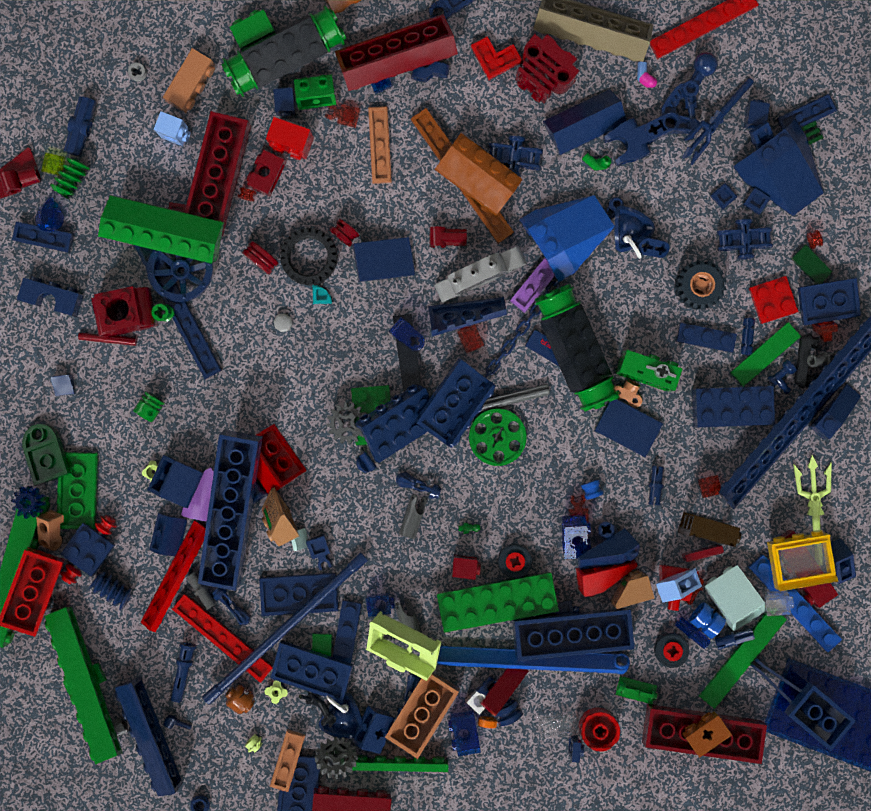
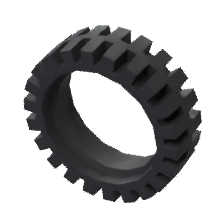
M315 228L298 229L284 240L285 242L282 244L280 252L281 265L285 273L295 282L308 286L317 285L324 282L334 272L338 258L337 250L331 238L323 231ZM303 239H316L327 250V263L323 270L317 274L304 275L296 271L292 266L290 259L291 251L295 244Z

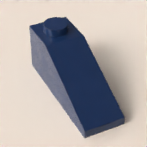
M846 384L809 427L822 439H830L843 425L861 396Z
M624 528L578 557V567L580 570L619 565L632 561L639 554V543Z

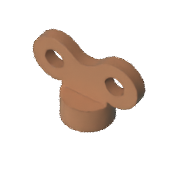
M627 379L623 387L621 385L614 386L615 390H620L621 392L618 399L627 400L628 404L633 408H637L642 404V397L637 394L640 388V384ZM637 398L638 402L634 403L632 400Z

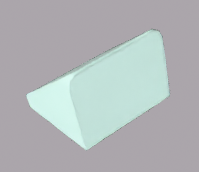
M305 528L297 530L299 537L291 540L293 550L295 551L307 548L306 540L308 537Z

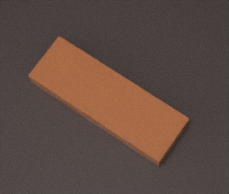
M287 729L270 787L286 792L289 791L306 736L305 734Z

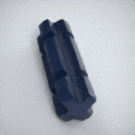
M744 318L743 326H745L742 332L743 346L741 347V354L743 355L752 354L754 318Z

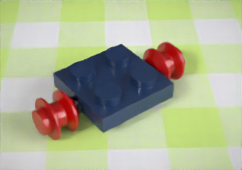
M109 515L105 517L100 516L102 519L101 523H95L97 531L85 522L82 523L60 554L73 563L65 565L67 568L66 572H60L63 581L68 584L77 583L75 578L76 576H82L81 570L91 577L95 575L115 547L113 542L103 536L104 534L111 535L110 529L117 527L114 518Z

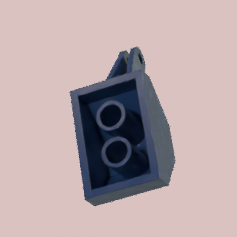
M756 658L754 661L766 671L799 693L792 701L760 669L751 663L750 666L760 673L790 703L784 713L827 749L832 751L856 720L812 683L808 682L801 690Z

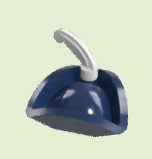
M619 206L615 211L616 250L624 252L634 249L637 257L640 259L642 258L641 253L634 242L639 236L651 237L655 231V225L649 217L640 211L626 206Z
M346 693L343 703L333 700L327 695L326 698L331 703L328 710L336 717V722L332 727H329L328 723L323 726L321 725V720L324 716H322L319 721L320 729L337 738H354L361 725L362 718L352 695Z

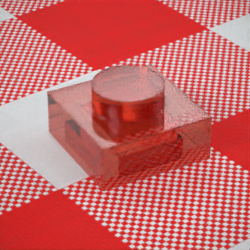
M718 475L698 479L702 498L719 495L718 492L721 486Z

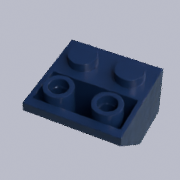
M163 455L147 490L188 509L204 473L177 459Z

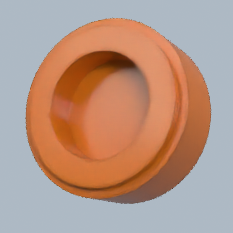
M480 716L478 718V726L497 728V719Z

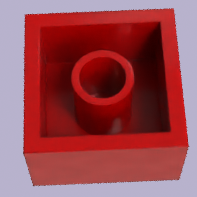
M273 117L266 140L269 146L272 147V151L279 154L286 152L291 154V158L301 160V158L307 159L314 137L308 128Z

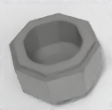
M285 313L277 315L274 319L275 328L280 332L289 331L293 326L292 318Z

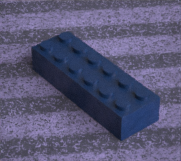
M628 608L512 620L515 657L518 661L635 649L631 610Z

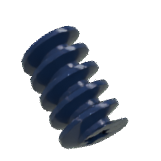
M104 570L94 579L88 590L94 587L93 593L97 594L100 592L101 598L107 596V602H111L114 599L113 606L116 607L120 604L119 610H123L132 597V588L130 587L125 591L126 584L123 583L121 586H118L119 579L112 582L113 575L105 578L106 571Z

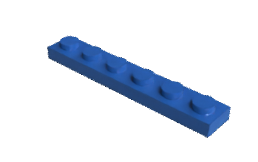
M763 554L748 566L826 652L831 651L842 640L796 589L779 591L774 588L771 564Z

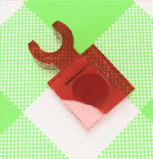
M343 104L341 109H337L335 105L327 106L329 109L334 110L332 115L325 114L327 119L333 120L338 118L337 123L352 128L357 127L360 108Z
M571 495L570 502L574 509H568L569 528H589L588 508H582V505L585 503V496L581 495V501L576 503L574 495Z

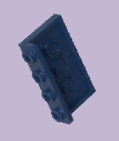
M458 358L414 422L452 448L460 442L462 434L471 426L473 418L482 410L485 401L492 396L496 385L462 359Z
M416 384L411 385L405 392L393 396L389 402L377 406L373 412L361 416L355 422L356 427L361 430L376 462L380 463L427 433L425 429L414 422L430 399L425 387Z

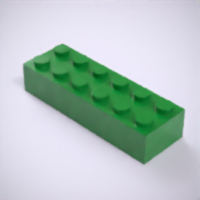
M550 571L437 593L444 633L559 611Z

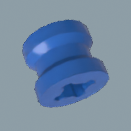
M599 479L581 485V488L585 491L584 497L586 500L604 494L603 490L599 487Z

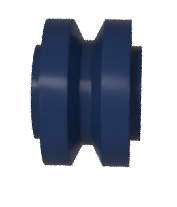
M516 699L508 700L495 716L500 717L497 720L499 726L510 725L523 716L522 709H517L519 703Z

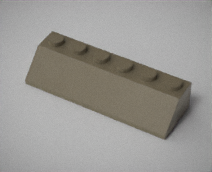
M542 0L533 29L542 34L554 35L562 40L574 41L578 45L591 46L595 50H604L615 56L621 55L632 61L643 62L651 41L653 24L573 0Z

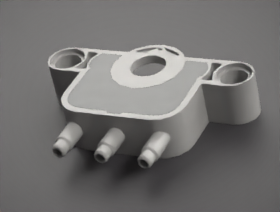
M517 246L501 254L495 253L448 275V279L437 283L434 287L441 302L445 303L448 299H454L525 266L527 262L520 247Z

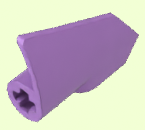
M211 467L203 472L204 474L188 509L183 507L181 516L207 521L214 473Z

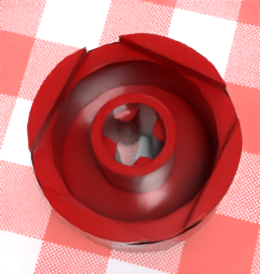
M595 707L585 711L581 716L579 732L584 743L594 751L603 752L611 749L618 742L620 727L610 711ZM599 726H602L603 729H600V732H597L596 729H598Z

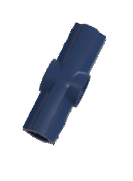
M79 96L74 116H71L68 122L67 129L69 133L64 147L65 153L81 157L86 137L90 136L89 130L93 125L91 120L97 103L95 100Z

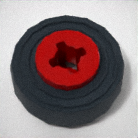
M511 544L504 547L499 553L498 566L505 576L513 579L521 578L530 571L532 557L524 546Z
M666 633L656 641L654 647L655 656L663 666L677 668L687 661L689 645L681 635Z

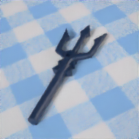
M748 78L720 111L716 110L714 117L711 116V119L707 122L702 120L683 139L685 141L693 139L695 134L703 127L701 135L691 146L687 147L682 156L683 159L690 156L696 146L706 136L705 143L698 151H695L691 165L695 163L710 144L711 136L716 128H718V125L724 122V116L754 83L751 78Z

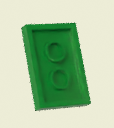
M389 385L351 388L352 403H355L356 409L359 406L362 407L361 413L366 412L369 414L377 406L391 400ZM358 436L359 441H355L356 445H367L365 438Z

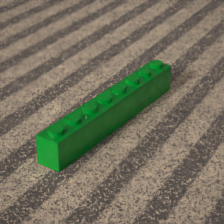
M29 491L21 492L0 568V614L24 550L27 547L37 550L39 547L36 517L49 511L50 502H48L49 497ZM0 626V647L3 648L12 642L14 632H12V629Z
M65 607L45 615V627L51 634V645L58 654L57 662L59 667L63 669L65 675L63 676L64 683L70 689V700L76 707V718L82 724L84 730L82 734L85 742H88L91 760L96 765L123 754L72 607Z

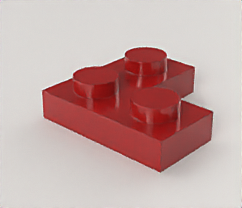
M487 36L471 45V49L488 81L522 63V59L514 44L496 53Z

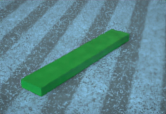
M770 606L752 629L755 639L743 642L736 648L699 694V697L715 709L787 619Z

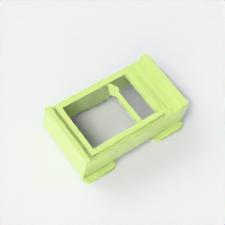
M380 611L369 624L370 629L366 650L387 660L388 666L402 673L407 670L427 681L436 669L441 641H434L432 638H428L426 635L383 615V612ZM384 634H388L408 644L409 647L406 650L384 639ZM413 649L419 651L420 656L413 654Z

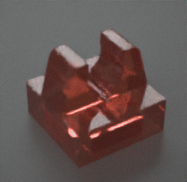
M834 321L812 324L813 331L820 335V339H823V342L832 341V332L838 331V325Z

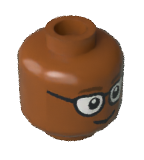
M237 685L235 688L230 687L225 694L227 698L226 706L237 714L249 712L255 703L253 699L254 694L242 685Z

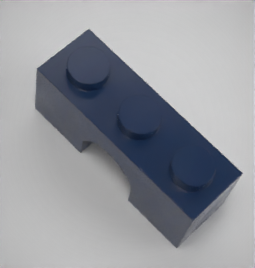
M33 276L30 279L23 278L17 300L41 307L43 299L47 295H53L56 301L54 311L74 317L78 316L83 295L78 294L79 290L67 287V290L60 288V284L50 281L48 285L41 283L42 279Z

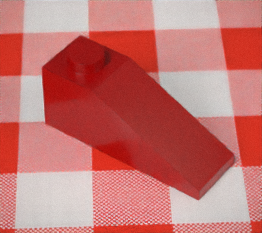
M632 560L624 564L584 570L576 568L578 589L584 597H593L596 594L603 593L635 569L637 562Z

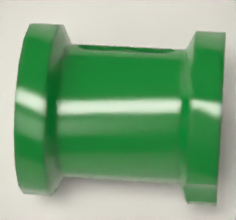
M157 304L152 309V316L157 321H171L175 314L174 309L166 304Z

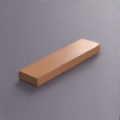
M387 106L368 107L372 183H392Z

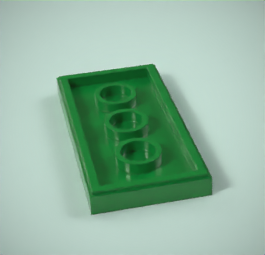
M65 452L71 474L58 478L57 513L64 515V522L60 523V529H79L84 522L93 529H96L98 453Z

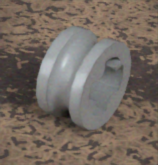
M133 63L128 68V74L134 81L139 82L146 78L147 71L142 64ZM139 68H141V75L137 74L136 76H133L135 75L133 70H138Z

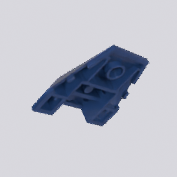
M795 120L781 129L777 135L753 153L732 166L744 183L757 188L769 196L775 205L791 216L797 214L824 193L806 134Z

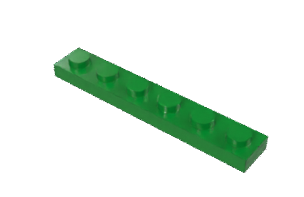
M357 755L356 767H352V770L448 772V760H444L445 758L441 756L433 757V759H425L424 756H419L418 759L415 757L414 759H406L405 756H395L394 759H387V756L377 755L375 758Z

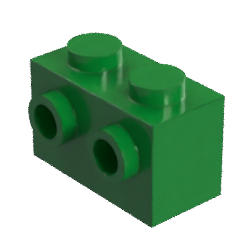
M259 9L249 14L250 17L244 20L242 18L237 19L230 26L240 49L275 32L264 9L261 11Z
M332 75L304 77L294 80L299 110L336 105Z

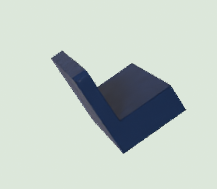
M158 513L149 550L159 555L176 556L182 544L187 520Z

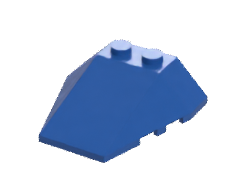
M595 195L536 209L519 219L527 234L531 235L547 260L549 268L558 282L576 273L581 264L589 258L594 249L601 244L615 227Z

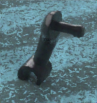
M309 693L307 696L299 695L300 699L306 700V704L320 708L324 716L321 720V725L325 726L328 723L329 727H332L336 722V717L329 712L323 699L312 693Z

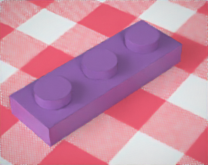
M545 258L510 300L511 303L524 313L554 277Z

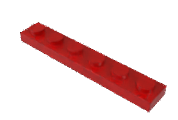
M727 0L650 41L649 45L658 60L758 7L759 4L757 0Z
M194 520L141 620V623L149 631H157L204 542L206 526Z
M186 593L172 608L173 611L237 664H240L254 651ZM261 657L246 671L261 683L273 669V665Z

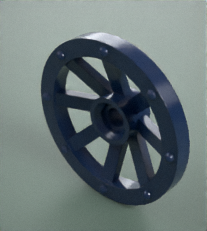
M153 250L147 263V275L151 286L165 299L174 302L190 301L199 297L209 287L213 277V263L203 262L190 266L193 259L186 258L184 261L182 256L176 255L177 261L174 262L164 255L163 252ZM158 258L171 266V269L155 270ZM184 268V273L180 274L179 270ZM206 269L202 281L191 274V272ZM173 275L163 287L159 285L156 279L157 276ZM187 279L198 285L196 289L188 293ZM180 280L181 294L168 292Z

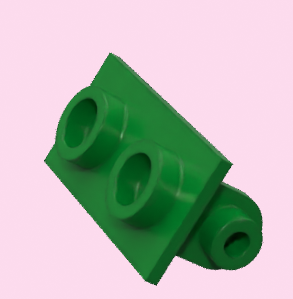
M620 676L615 695L653 705V701H656L658 695L656 693L657 685Z

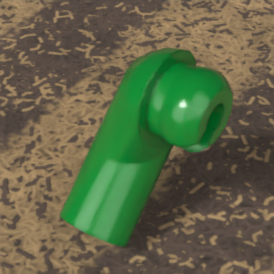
M587 153L582 158L595 171L605 170L611 164L609 156L595 159L591 154Z

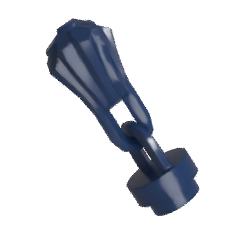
M406 471L396 476V482L399 487L412 488L419 492L427 491L430 493L429 498L438 499L442 490L437 484H434L432 488L426 486V483L414 478ZM416 483L421 484L420 488L415 486Z
M217 588L212 593L214 595L213 598L216 601L220 600L226 605L237 619L239 625H247L250 622L251 615L231 600L226 593L227 589ZM223 596L227 598L226 601L222 599Z
M413 673L408 675L407 688L404 695L405 704L410 696L408 697L409 692L413 693L421 680V677ZM401 705L398 706V708H397L398 714H397V715L400 714V712H401V710L403 709L404 706H401Z

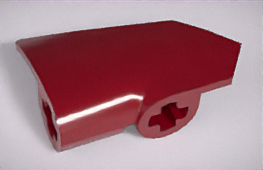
M29 147L0 169V199L22 191V188L42 181L35 158Z

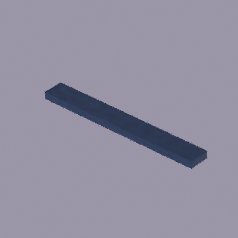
M134 245L147 269L148 259L153 249ZM158 258L155 270L168 269L166 263ZM157 276L156 279L159 285L163 287L173 276ZM176 283L168 291L173 294H181ZM161 296L164 303L174 309L173 320L204 379L206 380L221 372L222 369L187 303L170 301Z

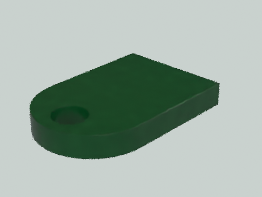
M47 424L31 426L23 436L22 448L34 486L71 474L57 430ZM38 429L42 432L40 439H37L35 435Z

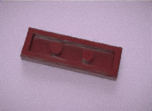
M506 668L480 704L493 716H496L529 671L527 669Z

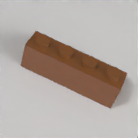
M460 133L434 169L495 216L523 180L463 133Z

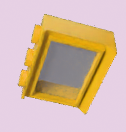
M823 530L811 531V535L804 536L803 533L793 534L792 538L775 537L772 538L773 541L767 542L774 588L779 591L838 582L830 534L823 532Z

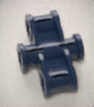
M509 136V145L501 143L488 144L490 148L489 154L519 177H521L520 168L541 170L540 158L543 150L523 147V143L526 140L524 137Z
M752 219L736 220L737 230L717 231L719 236L718 251L739 250L738 260L753 259L755 255L752 249L773 248L770 233L772 228L751 229Z

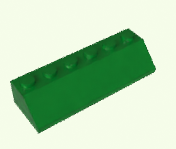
M110 195L101 215L98 236L212 264L218 259L224 222Z

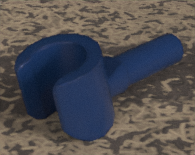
M168 715L163 723L169 729H172L174 725L189 730L192 725L181 722L173 715Z

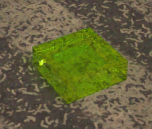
M45 152L41 171L60 176L58 172L63 171L62 165L65 163V157Z

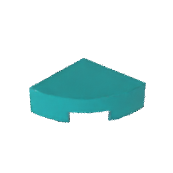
M312 285L313 304H332V298L325 289L318 285Z

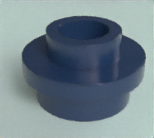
M204 795L195 796L190 804L191 810L208 811L210 808L209 799ZM197 802H203L204 807H198Z

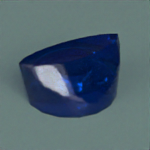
M52 197L41 205L35 216L36 226L46 232L55 231L64 223L62 210Z

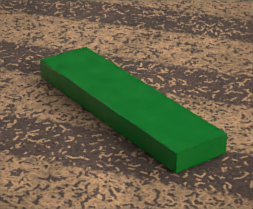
M787 322L730 372L731 375L744 387L801 336Z

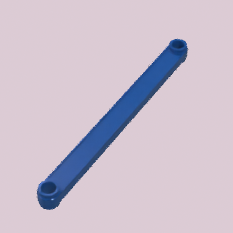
M440 646L437 665L624 674L629 669L630 660L627 655L622 653H592L518 661L515 657V649ZM617 662L623 663L624 666L619 665Z

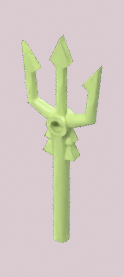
M811 455L807 467L810 468L812 493L802 490L800 480L802 473L794 464L793 466L797 493L809 499L807 507L810 508L807 515L812 516L813 531L821 530L820 515H824L821 508L823 506L821 498L831 492L832 462H830L824 472L826 475V489L817 493L815 469L818 465L813 455ZM822 543L814 544V556L818 565H823Z

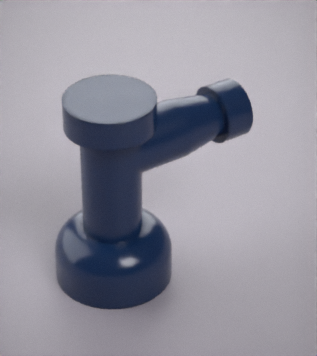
M786 359L782 363L783 368L773 376H769L767 380L774 387L778 385L785 394H788L791 388L787 386L783 377L786 374H794L797 369Z

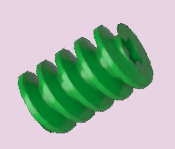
M75 158L66 159L70 165H62L65 172H58L62 178L55 177L54 180L57 182V185L50 184L54 191L68 200L70 199L67 195H74L71 188L78 189L75 182L82 183L79 175L86 176L83 169H91Z

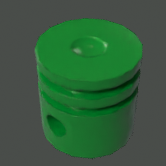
M145 391V395H142L143 399L139 400L133 411L145 420L153 423L160 412L159 409L163 408L162 405H165V402Z

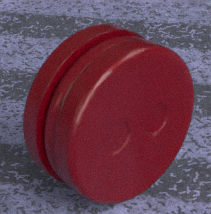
M250 241L249 246L242 251L246 258L268 275L272 273L274 266L276 267L279 264L272 255L254 241Z

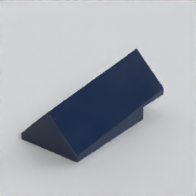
M609 89L544 120L543 124L559 155H562L614 130L627 120L621 100Z

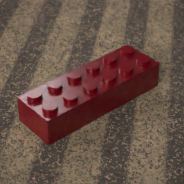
M444 14L336 50L335 54L348 91L390 77H395L407 71H413L416 68L430 65L436 61L457 55L458 52L454 35Z
M210 111L184 213L224 222L223 236L251 124L245 119Z
M647 704L642 743L645 748L697 755L682 733L685 732V728L690 724H696L701 721V717L708 712ZM718 714L732 736L703 756L762 764L767 725L762 720ZM704 730V735H708L707 730Z

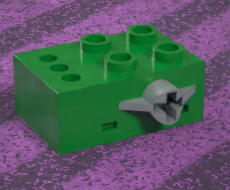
M625 350L621 353L615 374L667 392L676 391L683 369L679 368V364L673 361H659L660 357L652 354L644 356L630 350Z

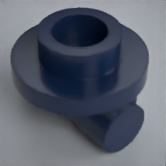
M366 451L356 458L357 468L364 473H368L377 467Z

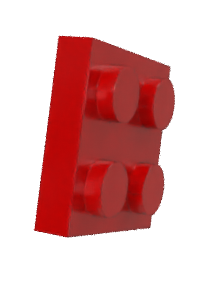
M787 276L749 288L760 324L798 312Z

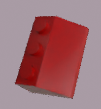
M275 424L256 434L257 436H263L257 478L268 494L272 488L275 487L278 491L307 471Z

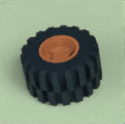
M704 260L686 265L679 271V275L675 279L676 284H674V289L677 290L675 294L679 296V301L686 304V307H691L694 310L710 308L720 302L719 299L724 296L723 291H726V286H724L726 278L722 277L723 271H719V267L712 265V262H704Z

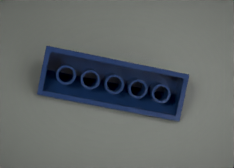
M139 676L121 683L115 687V697L121 703L123 708L122 715L125 720H128L130 725V735L136 740V750L139 756L142 755L144 760V770L150 775L152 780L150 781L151 788L157 793L158 797L175 794L183 784V781L142 678Z

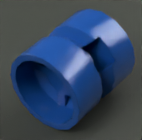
M703 602L691 614L689 622L697 628H702V632L712 639L722 630L726 619L717 612L713 613V609Z

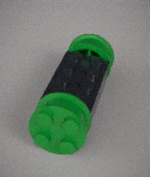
M325 5L322 11L314 15L309 13V15L240 49V52L237 50L236 55L228 59L222 58L224 61L221 64L227 77H232L233 80L230 82L236 94H241L244 97L245 92L253 88L258 90L260 87L326 53H330L331 48L339 44L345 45L344 40L347 38L342 28L335 23L338 19L331 8L328 9Z
M569 283L550 291L546 295L535 298L536 302L534 304L539 306L543 315L541 318L543 321L540 324L569 390L574 395H578L582 404L580 409L585 412L593 408L596 410L605 406L604 402L606 401L611 402L618 399L620 391L615 390L612 383L613 375L584 308L580 304L581 302L577 301L572 291L574 286H571Z

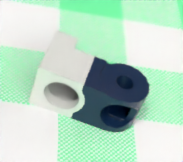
M491 676L487 677L465 700L479 715L485 709L480 702L496 682Z

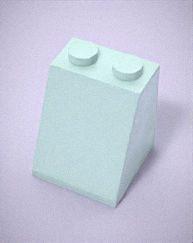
M738 565L726 568L722 572L723 575L718 578L715 576L709 579L705 586L706 592L723 618L726 619V623L732 632H735L765 612V602Z

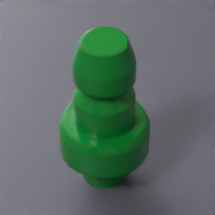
M465 522L463 525L458 526V531H463V534L473 531L478 532L480 531V525H472Z

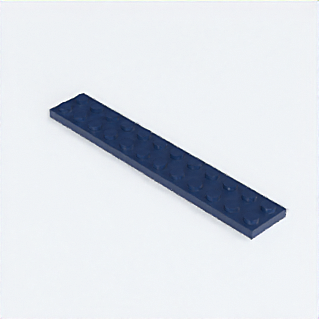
M871 316L860 325L856 334L847 340L844 348L835 354L831 363L824 366L818 378L811 381L805 393L798 396L796 403L792 408L786 410L779 423L773 425L771 432L766 438L764 437L760 440L758 447L747 455L741 467H737L733 472V476L722 484L718 493L733 510L871 352Z

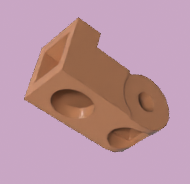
M50 510L36 517L38 542L41 546L55 551L62 544L60 523L64 522V515Z

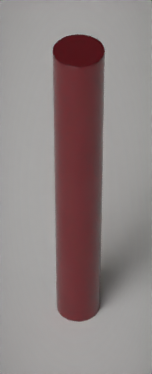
M82 332L78 334V339L85 341L136 346L137 338L119 336L102 338L98 334Z

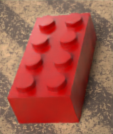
M30 547L24 550L0 614V626L36 637L65 562L64 558Z

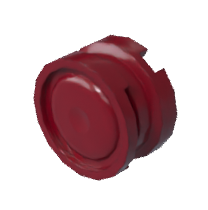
M340 218L337 220L336 226L330 228V231L348 247L352 246L354 238L360 236Z

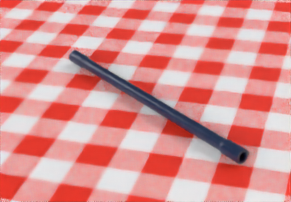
M360 552L339 574L218 684L208 690L202 696L203 700L208 705L213 703L225 689L348 577L358 571L368 559Z

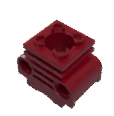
M534 34L524 47L522 68L519 67L517 70L516 84L520 89L524 91L527 89L532 93L531 97L536 102L540 103L541 101L545 104L553 92L560 95L565 94L575 83V78L580 72L574 66L577 58L570 52L561 49L548 34L543 40Z
M131 286L94 294L91 301L99 337L117 336L159 326L157 320L152 316L154 304L151 288H135ZM127 302L129 306L128 315L119 321L116 316L117 308L122 303Z

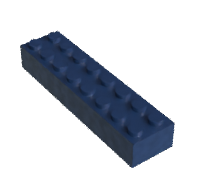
M225 429L219 434L198 584L236 591L241 584L263 436Z

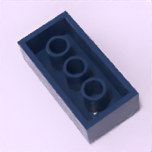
M774 386L692 389L693 428L774 425Z

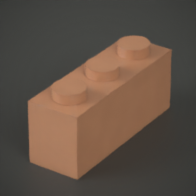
M192 48L165 92L163 99L184 113L191 110L195 105V97L198 93L201 94L205 88L204 82L207 77L210 78L215 71L213 61Z

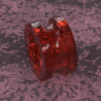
M240 187L241 194H238V198L254 202L253 196L257 192Z
M815 230L813 234L811 232L807 233L806 237L811 249H815L816 246H823V239L818 230Z

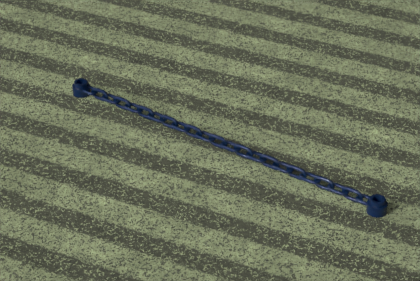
M619 197L612 198L608 203V208L605 210L606 213L609 210L613 212L609 217L610 219L615 216L617 208L614 207L613 202L617 201L620 206H624L623 200ZM552 281L546 288L545 295L550 293L548 290L553 284L554 287H560L559 282ZM534 304L531 308V316L527 320H522L517 326L515 337L507 340L502 346V354L499 358L493 359L486 367L487 374L484 376L485 378L496 373L501 366L500 360L502 357L509 355L515 348L517 337L523 336L528 331L530 320L533 316L537 317L540 315V310L537 314L536 311L533 312L537 305ZM524 323V325H527V327L521 333V330H519V328ZM509 343L510 345H512V347L507 352V350H504V348ZM495 362V365H497V367L492 372V370H489V368Z

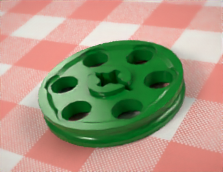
M505 409L487 410L481 413L470 427V447L475 456L486 464L492 466L507 465L515 461L522 454L526 445V430L520 418L514 413ZM493 413H499L502 416L500 423L495 424L491 421ZM512 421L517 422L519 425V429L516 432H511L508 429V424ZM478 423H483L486 426V431L483 434H478L475 431V426ZM503 427L501 431V437L503 438V440H498L497 443H495L494 447H492L495 439L494 437H492V435L500 432L501 428ZM513 440H517L520 443V448L517 451H512L509 448V444ZM484 442L487 445L485 453L477 452L476 446L478 443ZM496 451H502L504 454V459L501 462H496L493 458V454Z

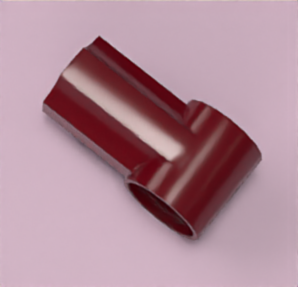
M441 226L430 227L429 247L467 246V229H447Z

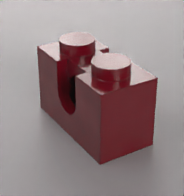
M263 150L262 154L259 153L256 157L255 164L257 166L255 171H250L248 174L247 185L251 189L271 197L286 165V161ZM263 169H269V175L265 177L260 175Z
M454 554L452 577L476 580V575H480L481 563L477 557Z

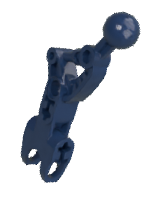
M703 52L696 56L693 62L695 72L689 81L679 84L672 91L660 110L659 118L640 127L635 118L621 123L603 137L605 143L619 140L626 146V152L615 159L614 163L616 166L636 162L651 154V151L647 144L671 133L689 134L700 123L695 115V108H697L696 95L699 92V85L704 77L712 75L718 67L717 58L713 53ZM682 98L685 99V109L688 110V117L681 116L676 112V107ZM667 119L672 120L674 127L667 126L665 121ZM660 126V129L655 134L653 132L649 133L650 129L655 130Z

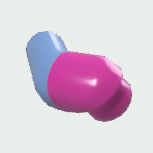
M638 62V81L647 88H654L657 80L647 73V62Z

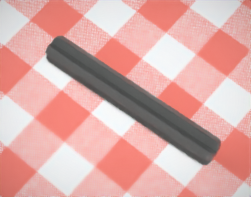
M544 384L488 398L480 412L549 395V386Z

